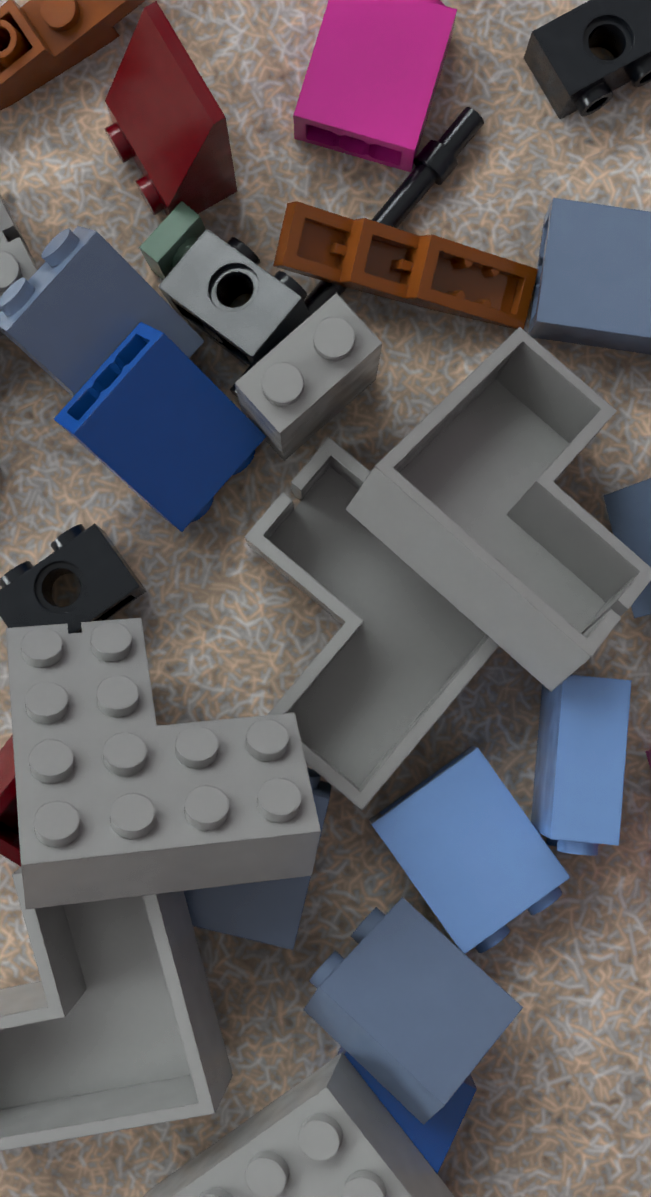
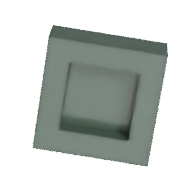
M181 201L139 248L151 270L164 280L206 229L200 215Z

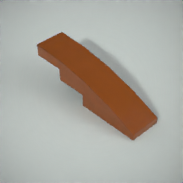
M298 201L287 203L273 267L398 302L507 328L518 329L521 327L523 330L538 273L536 268L433 234L419 236L367 218L353 220Z

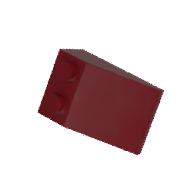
M155 1L144 7L105 99L113 124L104 129L121 161L125 163L133 158L144 177L135 182L153 215L164 210L168 216L181 201L199 214L237 192L226 117L159 4Z

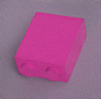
M328 0L293 114L294 139L412 172L414 159L418 152L452 38L457 9L445 6L440 0Z

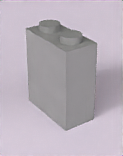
M336 293L234 383L241 411L267 436L264 440L285 461L376 380L382 342Z

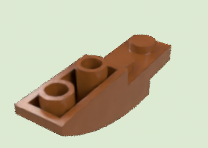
M8 0L0 7V110L13 105L119 37L120 35L114 28V25L146 0H29L22 7L14 0Z

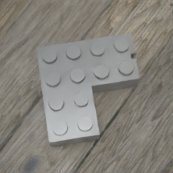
M519 327L374 466L346 510L552 692L593 656L621 620L620 616L631 607L651 581V567L554 483L617 410Z
M329 437L291 481L292 493L301 500L294 509L293 500L282 492L244 538L252 550L343 625L268 715L295 713L306 764L358 808L363 810L499 645L346 510L371 471Z
M142 618L81 622V633L68 634L67 623L6 628L20 859L26 909L312 876L321 830L295 713L157 726Z
M21 867L12 874L41 981L0 989V1151L215 1114L233 1074L184 891L26 909Z
M341 1052L155 1185L143 1197L455 1196L344 1053Z

